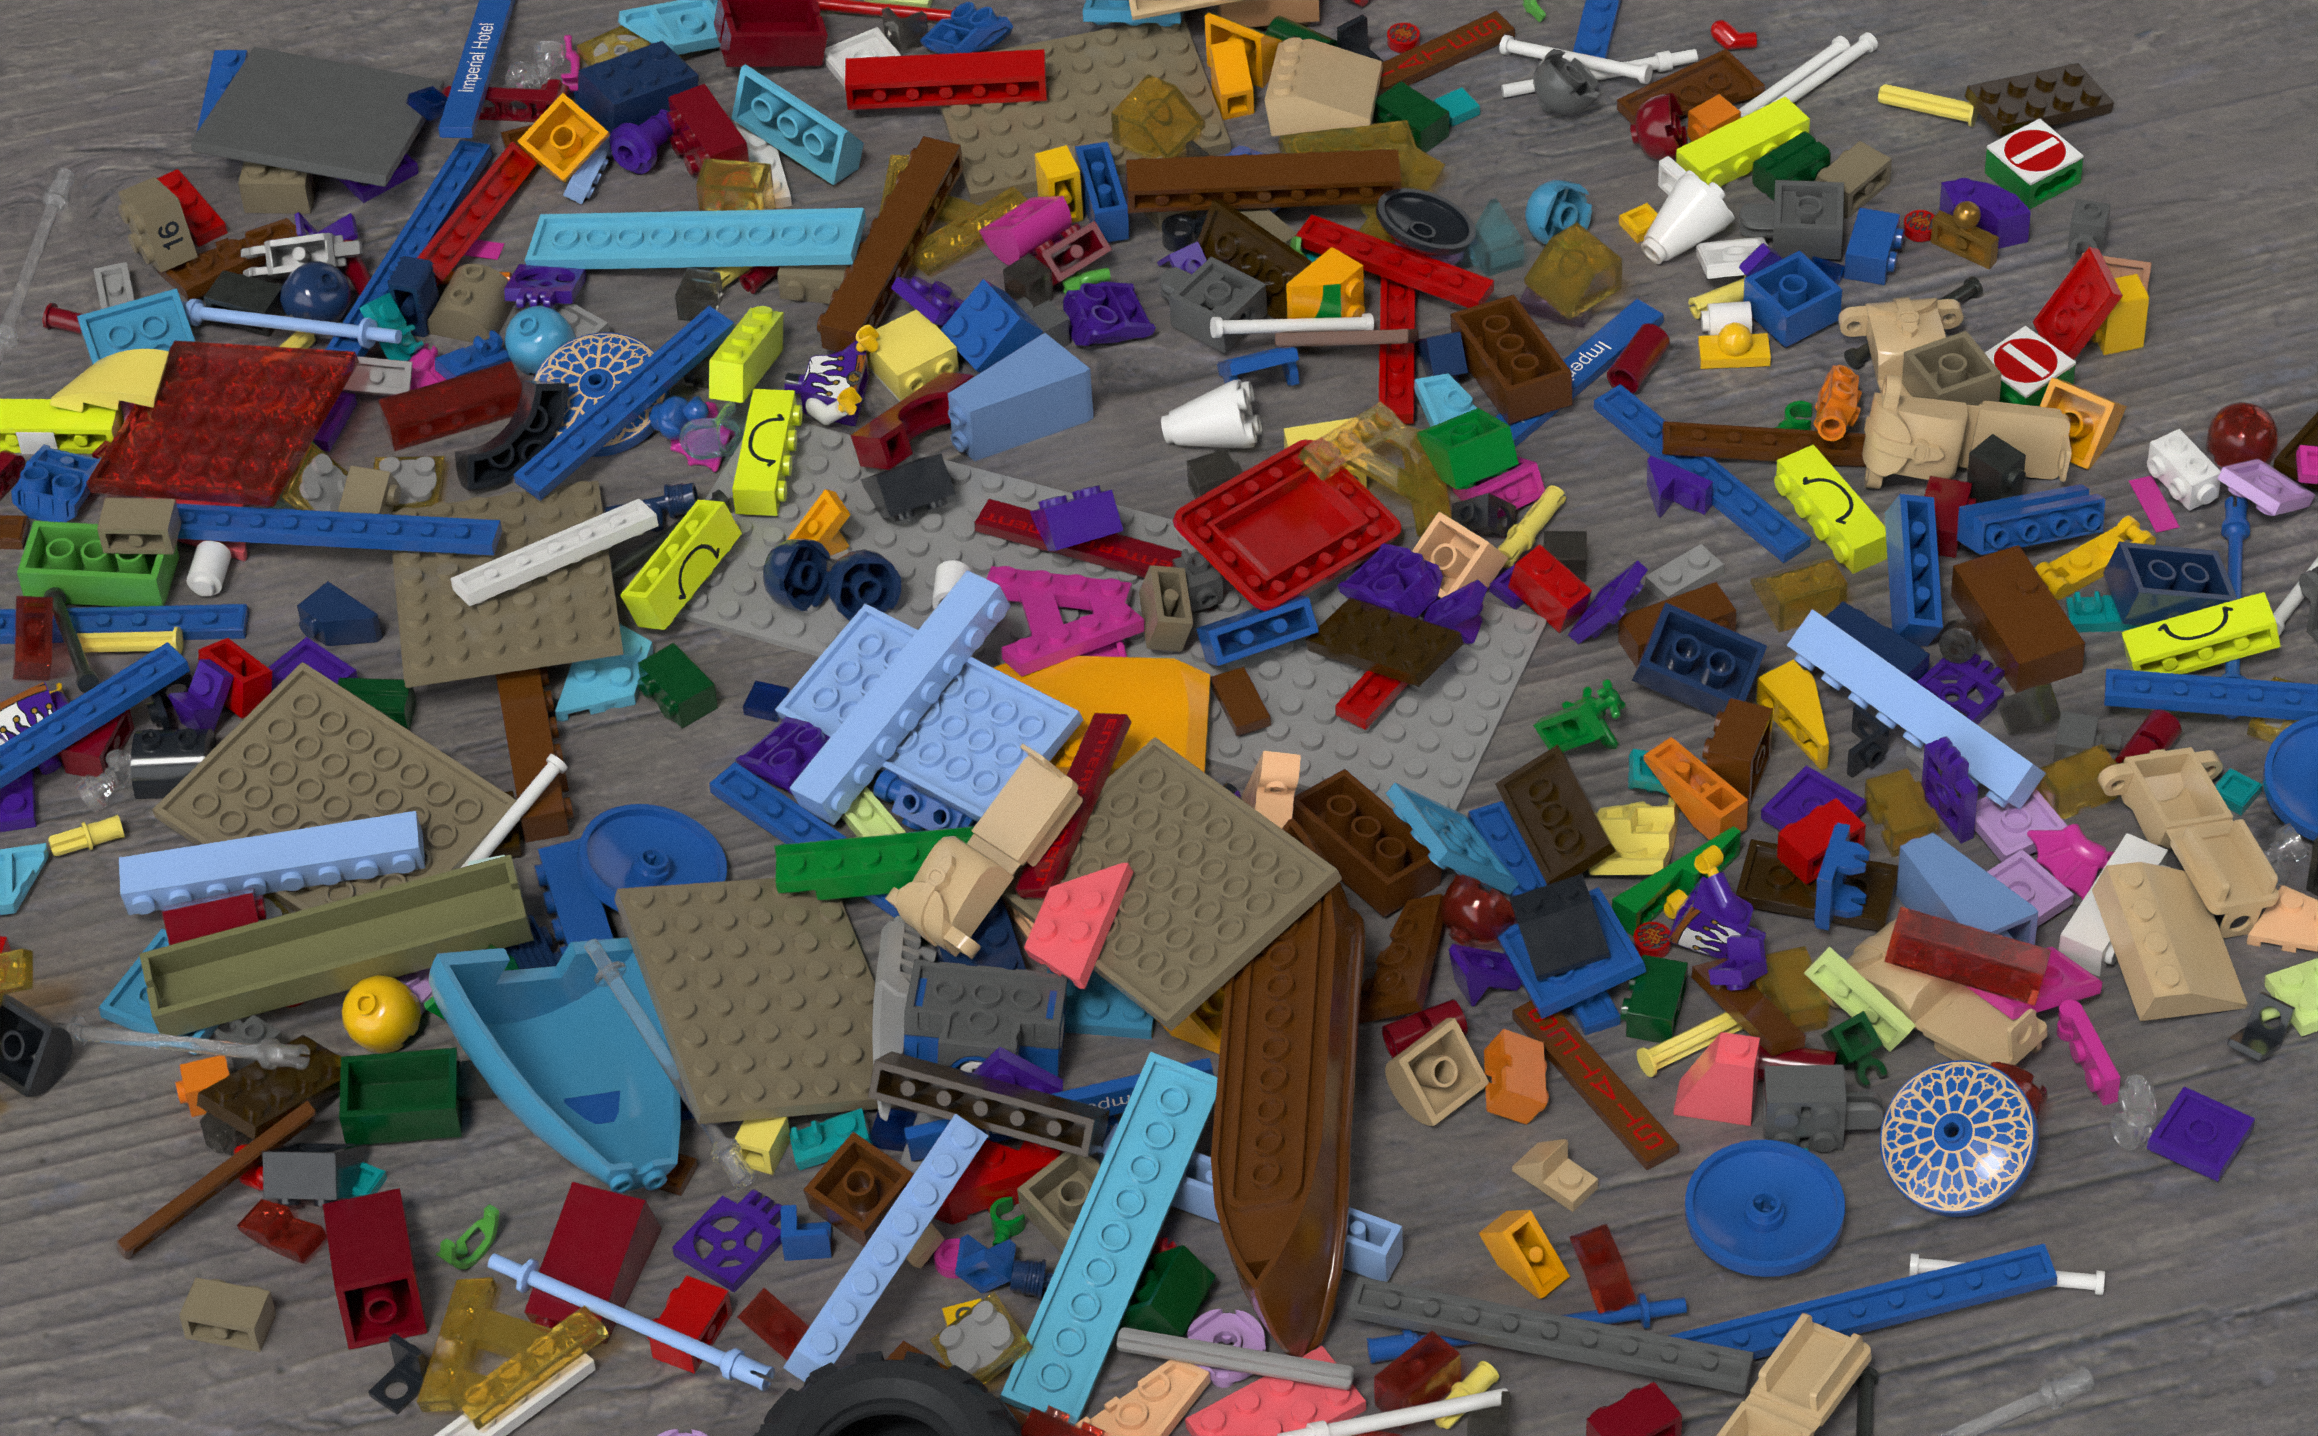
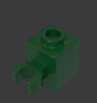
M1864 1011L1821 1034L1829 1051L1837 1052V1065L1846 1066L1851 1062L1854 1063L1856 1067L1855 1079L1861 1087L1870 1084L1865 1075L1867 1067L1873 1068L1879 1078L1887 1074L1884 1063L1879 1059L1873 1058L1870 1053L1883 1044Z

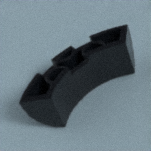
M522 381V391L517 409L506 427L496 437L481 446L464 451H455L457 475L461 486L470 490L486 488L505 482L544 449L556 428L561 425L568 400L569 383Z

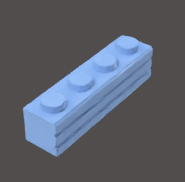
M609 137L573 174L563 196L579 204H583L585 198L590 199L595 189L592 187V184L597 185L602 175L599 173V170L604 171L609 161L606 159V156H612Z

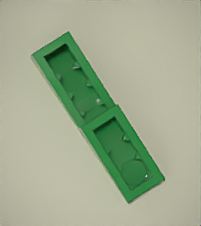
M1734 826L1614 897L1612 899V909L1624 930L1631 936H1634L1638 926L1646 922H1652L1664 911L1663 908L1667 902V896L1678 889L1688 896L1702 876L1709 878L1708 874H1702L1695 868L1694 862L1699 854L1712 845L1717 846L1723 853L1724 861L1717 867L1719 873L1723 872L1740 855L1741 830Z

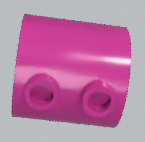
M1063 196L1032 197L988 224L979 232L989 249L999 260L1010 266L1018 264L1019 268H1025L1029 266L1027 261L1036 256L1035 248L1052 239L1054 244L1063 240L1061 232L1072 226V218Z

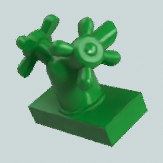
M1606 679L1602 681L1604 688L1597 690L1599 698L1591 697L1592 689L1586 686L1583 689L1581 699H1578L1575 703L1564 701L1562 703L1563 710L1541 717L1533 724L1548 749L1558 744L1564 752L1598 739L1608 749L1617 748L1619 742L1604 721L1603 716L1606 714L1605 710L1610 708L1612 717L1617 719L1620 717V710L1625 708L1626 703L1621 700L1618 692L1613 689L1611 680Z

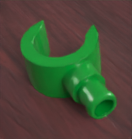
M1794 401L1788 404L1785 408L1784 420L1774 428L1811 430V420L1796 419L1795 417H1812V404L1806 401Z
M1012 1197L1000 1198L990 1208L991 1226L995 1232L992 1246L1020 1234L1026 1227L1025 1214L1019 1215L1012 1220H1002L999 1218L1014 1209Z

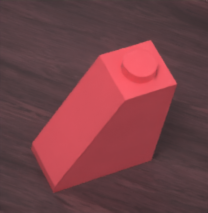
M1720 1032L1680 1079L1674 1115L1751 1126L1757 1097L1760 1038Z

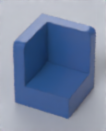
M797 1205L781 1206V1242L784 1261L832 1258L831 1224L829 1222L799 1224Z
M968 1234L961 1237L955 1275L981 1294L1011 1281L1016 1244L1008 1239L988 1249Z

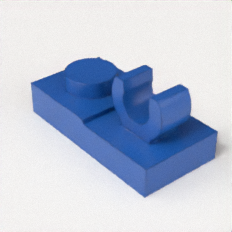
M491 330L489 339L483 340L478 335L474 338L473 345L435 358V370L456 387L511 365V359L508 352L501 347L503 343L502 337L494 330Z

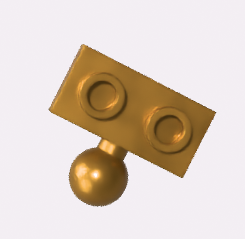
M1964 201L1955 207L1953 216L1940 210L1933 217L1932 244L1989 270L1997 262L1999 237L1976 227L1980 220L1981 212L1975 203Z

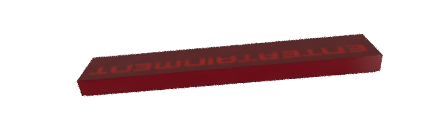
M993 499L987 500L974 522L975 531L1048 551L1030 514L1032 510ZM1117 533L1060 550L1049 551L1145 578L1150 565L1173 567V559L1181 557L1182 553L1179 550Z
M1094 713L1066 775L1078 785L1077 794L1083 799L1082 804L1037 865L1031 866L1028 863L1026 864L1016 886V891L1020 897L1045 899L1049 887L1060 884L1132 723L1127 714Z

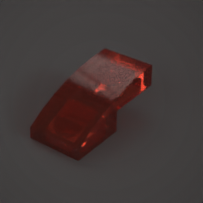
M261 1199L237 1225L240 1232L281 1256L302 1264L327 1238L321 1225L294 1218L288 1206Z

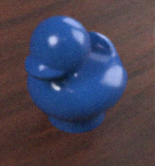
M674 396L668 398L663 403H657L653 406L650 413V422L652 427L656 431H660L665 438L670 440L682 439L687 434L691 422H703L708 417L709 409L699 396H695L689 402L683 397Z

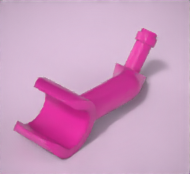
M564 35L566 51H563V54L570 62L571 69L570 73L561 74L563 84L569 86L570 93L578 92V75L581 60L577 52L572 50V36Z

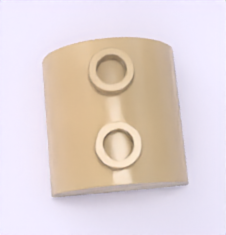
M1455 1018L1443 1020L1390 1060L1385 1067L1388 1085L1397 1101L1414 1119L1428 1126H1435L1489 1083Z

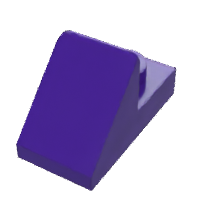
M1652 455L1647 459V487L1659 518L1664 515L1673 502L1704 515L1712 507L1713 481Z
M1478 579L1431 603L1428 606L1423 621L1461 632L1464 643H1474L1483 621L1479 614L1483 609L1484 605L1482 602L1488 588Z
M210 659L199 660L188 692L169 694L181 724L191 729H212L214 732L234 675Z
M1452 944L1448 949L1454 980L1470 1006H1475L1489 986L1494 989L1504 988L1515 991L1520 987L1521 982L1504 953Z

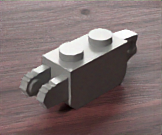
M332 233L269 240L264 242L263 246L240 250L241 258L251 259L258 256H266V267H251L243 271V275L251 278L268 276L273 279L286 278L302 264L316 261L332 264L341 270V267L347 266V258L364 256L361 241L344 242L342 235L335 236Z

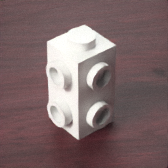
M2180 429L2150 442L2147 460L2149 472L2153 477L2158 478L2169 489L2172 497L2179 500L2189 511L2203 504H2209L2219 497L2221 481L2218 480L2221 471Z

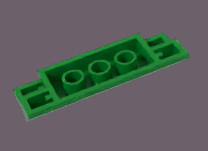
M975 826L774 845L777 892L779 894L815 890L817 900L889 894L893 887L899 890L913 881L934 845L943 837L956 836L967 843L974 834L972 829Z

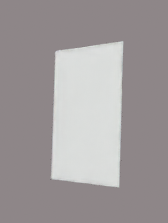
M16 432L21 454H35L44 444L58 450L53 432Z

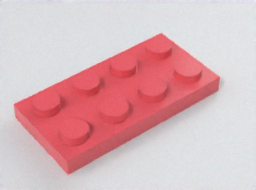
M1323 1346L1302 1357L1336 1363ZM1264 1376L1185 1418L1186 1429L1192 1436H1277L1278 1433L1306 1428L1307 1423L1324 1420L1328 1424L1351 1419L1366 1411V1400L1353 1384L1350 1389L1344 1390Z

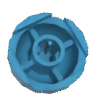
M1551 180L1539 185L1531 194L1525 211L1526 225L1532 236L1549 247L1564 250L1570 248V246L1565 244L1574 237L1579 241L1590 224L1592 205L1587 203L1585 194L1589 195L1588 191L1580 184L1565 180Z
M534 306L518 312L511 319L506 328L505 347L513 364L522 373L529 375V373L535 374L543 361L554 350L566 342L575 339L576 336L569 322L555 309L545 306Z

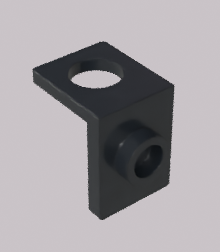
M1362 14L1337 27L1338 48L1384 62L1368 48V21L1366 16Z
M1490 493L1453 503L1451 519L1473 533L1491 530L1507 538L1508 530L1516 524V506ZM1499 508L1506 514V527H1503L1498 520L1497 512Z
M190 671L152 694V702L147 703L152 723H160L162 730L171 729L165 708L172 707L173 705L166 692L168 688L175 684L185 685L186 689L184 692H188L192 682Z
M1859 705L1853 708L1851 731L1862 741L1848 751L1847 774L1852 778L1869 766H1875L1887 754L1889 728ZM1861 720L1870 725L1873 733L1868 734L1865 731Z
M2260 992L2247 1026L2229 1037L2227 1045L2248 1057L2263 1061L2281 1048L2295 1012V1007L2267 993ZM2270 1006L2278 1010L2281 1015V1022L2278 1027L2272 1028L2263 1022L2261 1012L2264 1007Z
M393 1333L388 1339L395 1366L368 1393L375 1401L398 1415L430 1384L424 1353L415 1345L410 1344ZM400 1382L408 1387L406 1394L400 1398L393 1399L385 1395L386 1388L392 1383Z

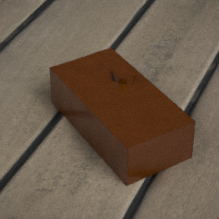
M1514 294L1450 314L1451 333H1461L1467 368L1508 425L1573 405L1571 370Z
M2019 545L1953 565L1951 597L1996 665L2005 671L2004 677L2015 694L2082 673L2085 642Z
M1346 769L1294 796L1292 819L1294 818L1312 837L1323 852L1328 863L1338 870L1342 881L1383 917L1403 907L1408 900L1417 899L1440 886L1442 869L1428 857L1429 849L1411 835L1410 831L1413 828L1401 820L1391 807Z

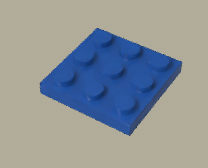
M1600 887L1590 890L1589 894L1611 956L1609 958L1537 981L1518 925H1512L1495 933L1500 947L1541 1019L1646 972L1642 958Z

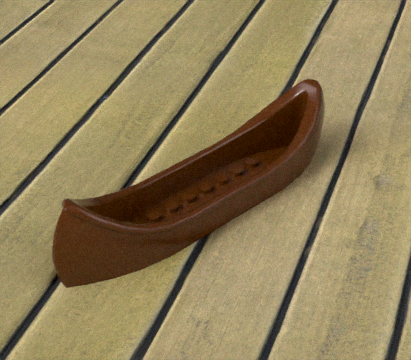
M1294 818L1289 819L1282 829L1327 861L1323 852L1302 825ZM1340 882L1225 983L1211 1149L1215 1210L1241 1288L1263 1327L1287 1355L1301 1358L1322 1344L1333 1316L1343 1273L1348 1232L1351 1135L1366 930L1361 915L1356 909L1350 907Z

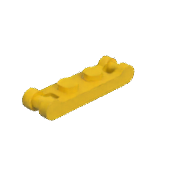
M2128 515L2116 527L2050 563L2046 561L2041 562L2035 569L2054 598L2061 600L2104 576L2103 572L2119 542H2124L2130 538L2132 540L2130 543L2155 545L2156 538L2149 531H2142L2139 528L2140 523Z

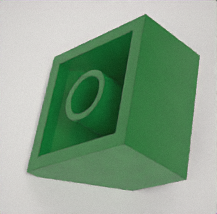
M1480 408L1417 432L1418 440L1438 476L1443 482L1455 489H1469L1476 485V481L1486 477H1497L1507 472L1508 468L1519 464L1510 425Z

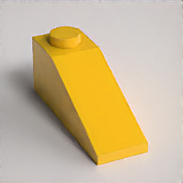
M1793 659L1757 677L1756 702L1758 705L1773 708V720L1821 771L1828 767L1829 741L1816 682L1812 674L1808 670H1803Z

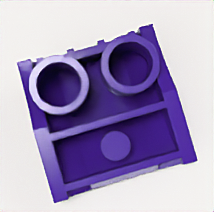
M1101 282L1096 285L1084 283L1080 286L1079 290H1067L1063 300V311L1070 319L1071 328H1069V334L1075 345L1089 346L1090 344L1115 343L1153 335L1156 327L1149 322L1134 293L1135 287L1132 283Z
M1383 543L1368 561L1345 582L1342 581L1337 586L1340 593L1347 598L1351 597L1416 618L1437 599L1443 575L1439 565L1424 560L1422 554L1414 553L1408 548Z
M785 717L781 720L782 723L744 755L737 757L736 761L752 774L761 777L773 785L786 789L792 794L789 789L790 786L826 744L830 736L824 734L821 728L813 726L810 722Z

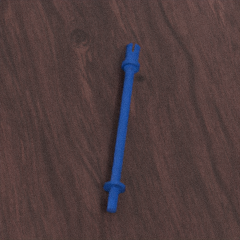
M2230 496L2225 500V520L2221 526V533L2228 540L2227 574L2237 598L2240 599L2242 598L2243 540L2250 535V523L2247 521L2248 501L2246 498L2237 496V506L2234 507V497ZM2240 658L2225 662V674L2221 677L2247 679L2240 675ZM2225 715V717L2229 719H2235L2238 717L2234 715Z
M1639 1293L1637 1304L1564 1314L1562 1316L1604 1324L1640 1320L1642 1327L1649 1329L1650 1318L1687 1313L1685 1297L1647 1302L1645 1293ZM1410 1329L1402 1330V1334L1367 1338L1371 1364L1406 1358L1407 1362L1415 1361V1356H1419L1422 1351L1477 1344V1342L1435 1334L1418 1335Z

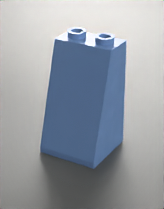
M1043 333L948 393V416L952 432L950 436L951 442L959 452H964L974 461L1083 424L1094 418L1090 368L1046 333Z
M1934 833L1921 838L1911 839L1906 844L1900 846L1896 896L1912 917L1920 922L1921 929L1931 942L1953 954L1960 966L1962 982L1964 972L2034 952L2038 911L2033 905Z

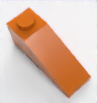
M1668 738L1644 755L1645 763L1693 827L1706 838L1711 840L1733 826L1741 830V833L1747 829L1748 799L1674 738Z

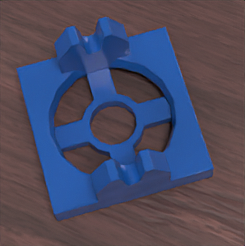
M1294 347L1273 348L1219 361L1217 364L1219 376H1223L1225 384L1238 380L1237 375L1276 365H1282L1288 386L1299 384V374L1296 365L1299 357L1297 348Z
M1837 822V825L1834 826L1817 877L1814 925L1818 929L1829 931L1834 915L1844 918L1861 916L1863 906L1859 904H1866L1867 895L1855 886L1844 884L1847 875L1865 872L1866 863L1862 861H1869L1870 852L1862 845L1849 842L1850 825Z

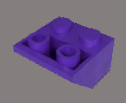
M1100 485L1073 491V499L1067 500L1066 495L1039 501L1040 508L1030 511L1032 520L1048 551L1060 550L1124 531L1112 489L1101 491Z

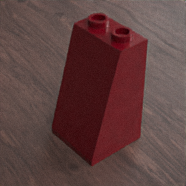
M572 1182L539 1272L624 1308L662 1228L646 1200ZM534 1287L524 1310L536 1331L549 1336H555L556 1332L570 1335L572 1340L584 1345H592L593 1341L607 1344L617 1324Z
M400 1188L322 1204L334 1287L348 1349L351 1350L388 1342V1338L393 1333L401 1338L426 1334L427 1327Z

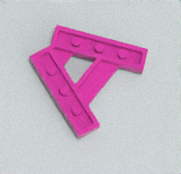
M991 566L986 578L1000 585L1008 601H1017L1022 604L1031 637L1022 638L1017 642L1002 647V660L1021 677L1144 632V619L1128 606L1132 596L1131 582H1122L1113 578H1088L1079 574H1055L1044 570H1021L1010 566ZM1058 607L1092 610L1093 614L1063 624Z

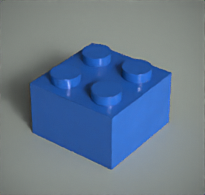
M1799 250L1744 278L1743 302L1750 301L1752 317L1786 348L1838 321V316L1841 313L1842 289Z
M985 279L981 280L941 328V331L957 347V351L979 373L1043 333V330L1007 292Z

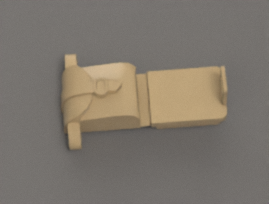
M1909 297L1893 298L1890 302L1867 303L1865 306L1846 308L1839 314L1838 321L1840 330L1845 336H1867L1880 393L1885 375H1894L1901 377L1900 395L1913 397L1902 384L1904 352L1946 338L1944 329H1952L1960 325L1963 321V312L1960 303L1954 299L1937 300V298L1910 300Z
M1885 375L1881 393L1874 392L1870 417L1867 416L1864 428L1866 437L1862 457L1866 464L1865 488L1880 489L1883 476L1891 474L1929 480L1930 476L1952 479L1956 474L1957 467L1967 468L1968 470L1969 452L1992 434L2026 455L2025 477L2053 480L2059 476L2061 482L2066 481L2071 459L2069 440L2070 420L2067 415L2061 413L2060 409L1995 401H1983L1979 406L1967 405L1964 402L1900 395L1901 377L1894 375Z
M1023 743L1020 748L1029 756L1023 760L972 829L974 834L970 840L965 843L956 836L943 837L934 845L913 881L899 890L893 887L885 898L886 901L897 908L901 918L926 941L935 947L939 945L955 957L959 952L970 959L975 957L981 946L970 937L1014 879L1013 874L1020 865L1023 866L1025 862L1031 866L1037 865L1083 801L1077 794L1078 785L1071 778L1063 774L1045 757Z
M2192 747L2169 751L2161 749L2150 751L2149 754L2125 757L2123 763L2105 768L2098 776V783L2104 793L2108 796L2121 795L2123 803L2133 810L2148 842L2162 848L2173 849L2209 912L2215 915L2225 914L2219 928L2222 938L2249 934L2257 923L2262 908L2272 907L2276 904L2279 897V892L2276 889L2278 877L2243 819L2233 821V815L2212 782V779L2217 777L2223 769V764L2217 754L2212 750L2194 752ZM2241 916H2249L2247 922L2242 926L2230 928L2231 923Z
M1902 914L1894 921L1889 922L1874 936L1867 937L1855 948L1854 953L1846 959L1850 966L1916 1025L1915 1029L1923 1032L1925 1037L1934 1041L1936 1051L1954 1061L1969 1060L1981 1062L2006 1074L2030 1051L2038 1052L2042 1048V1041L2047 1037L2046 1023L2036 1018V1011L2032 1008L2028 1009L2019 1018L2012 1020L1963 985L1960 966L1953 954L1935 943L1918 937L1921 929L1920 922L1906 914ZM1821 989V1000L1834 1008H1840V1006Z
M1802 1313L1760 1369L1759 1379L1750 1390L1749 1396L1744 1402L1740 1403L1717 1436H1814L1818 1427L1824 1425L1871 1361L1870 1346L1863 1342L1861 1335L1853 1333L1849 1337L1812 1322L1811 1315Z

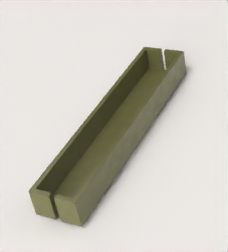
M507 855L139 953L147 985L146 989L152 1018L163 1040L350 990L361 980L375 975L394 978L431 968L436 955L439 953L484 950L490 944L497 948H506L534 939L512 856Z

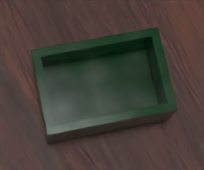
M457 1047L341 1057L339 1120L345 1143L367 1145L462 1137L463 1074Z

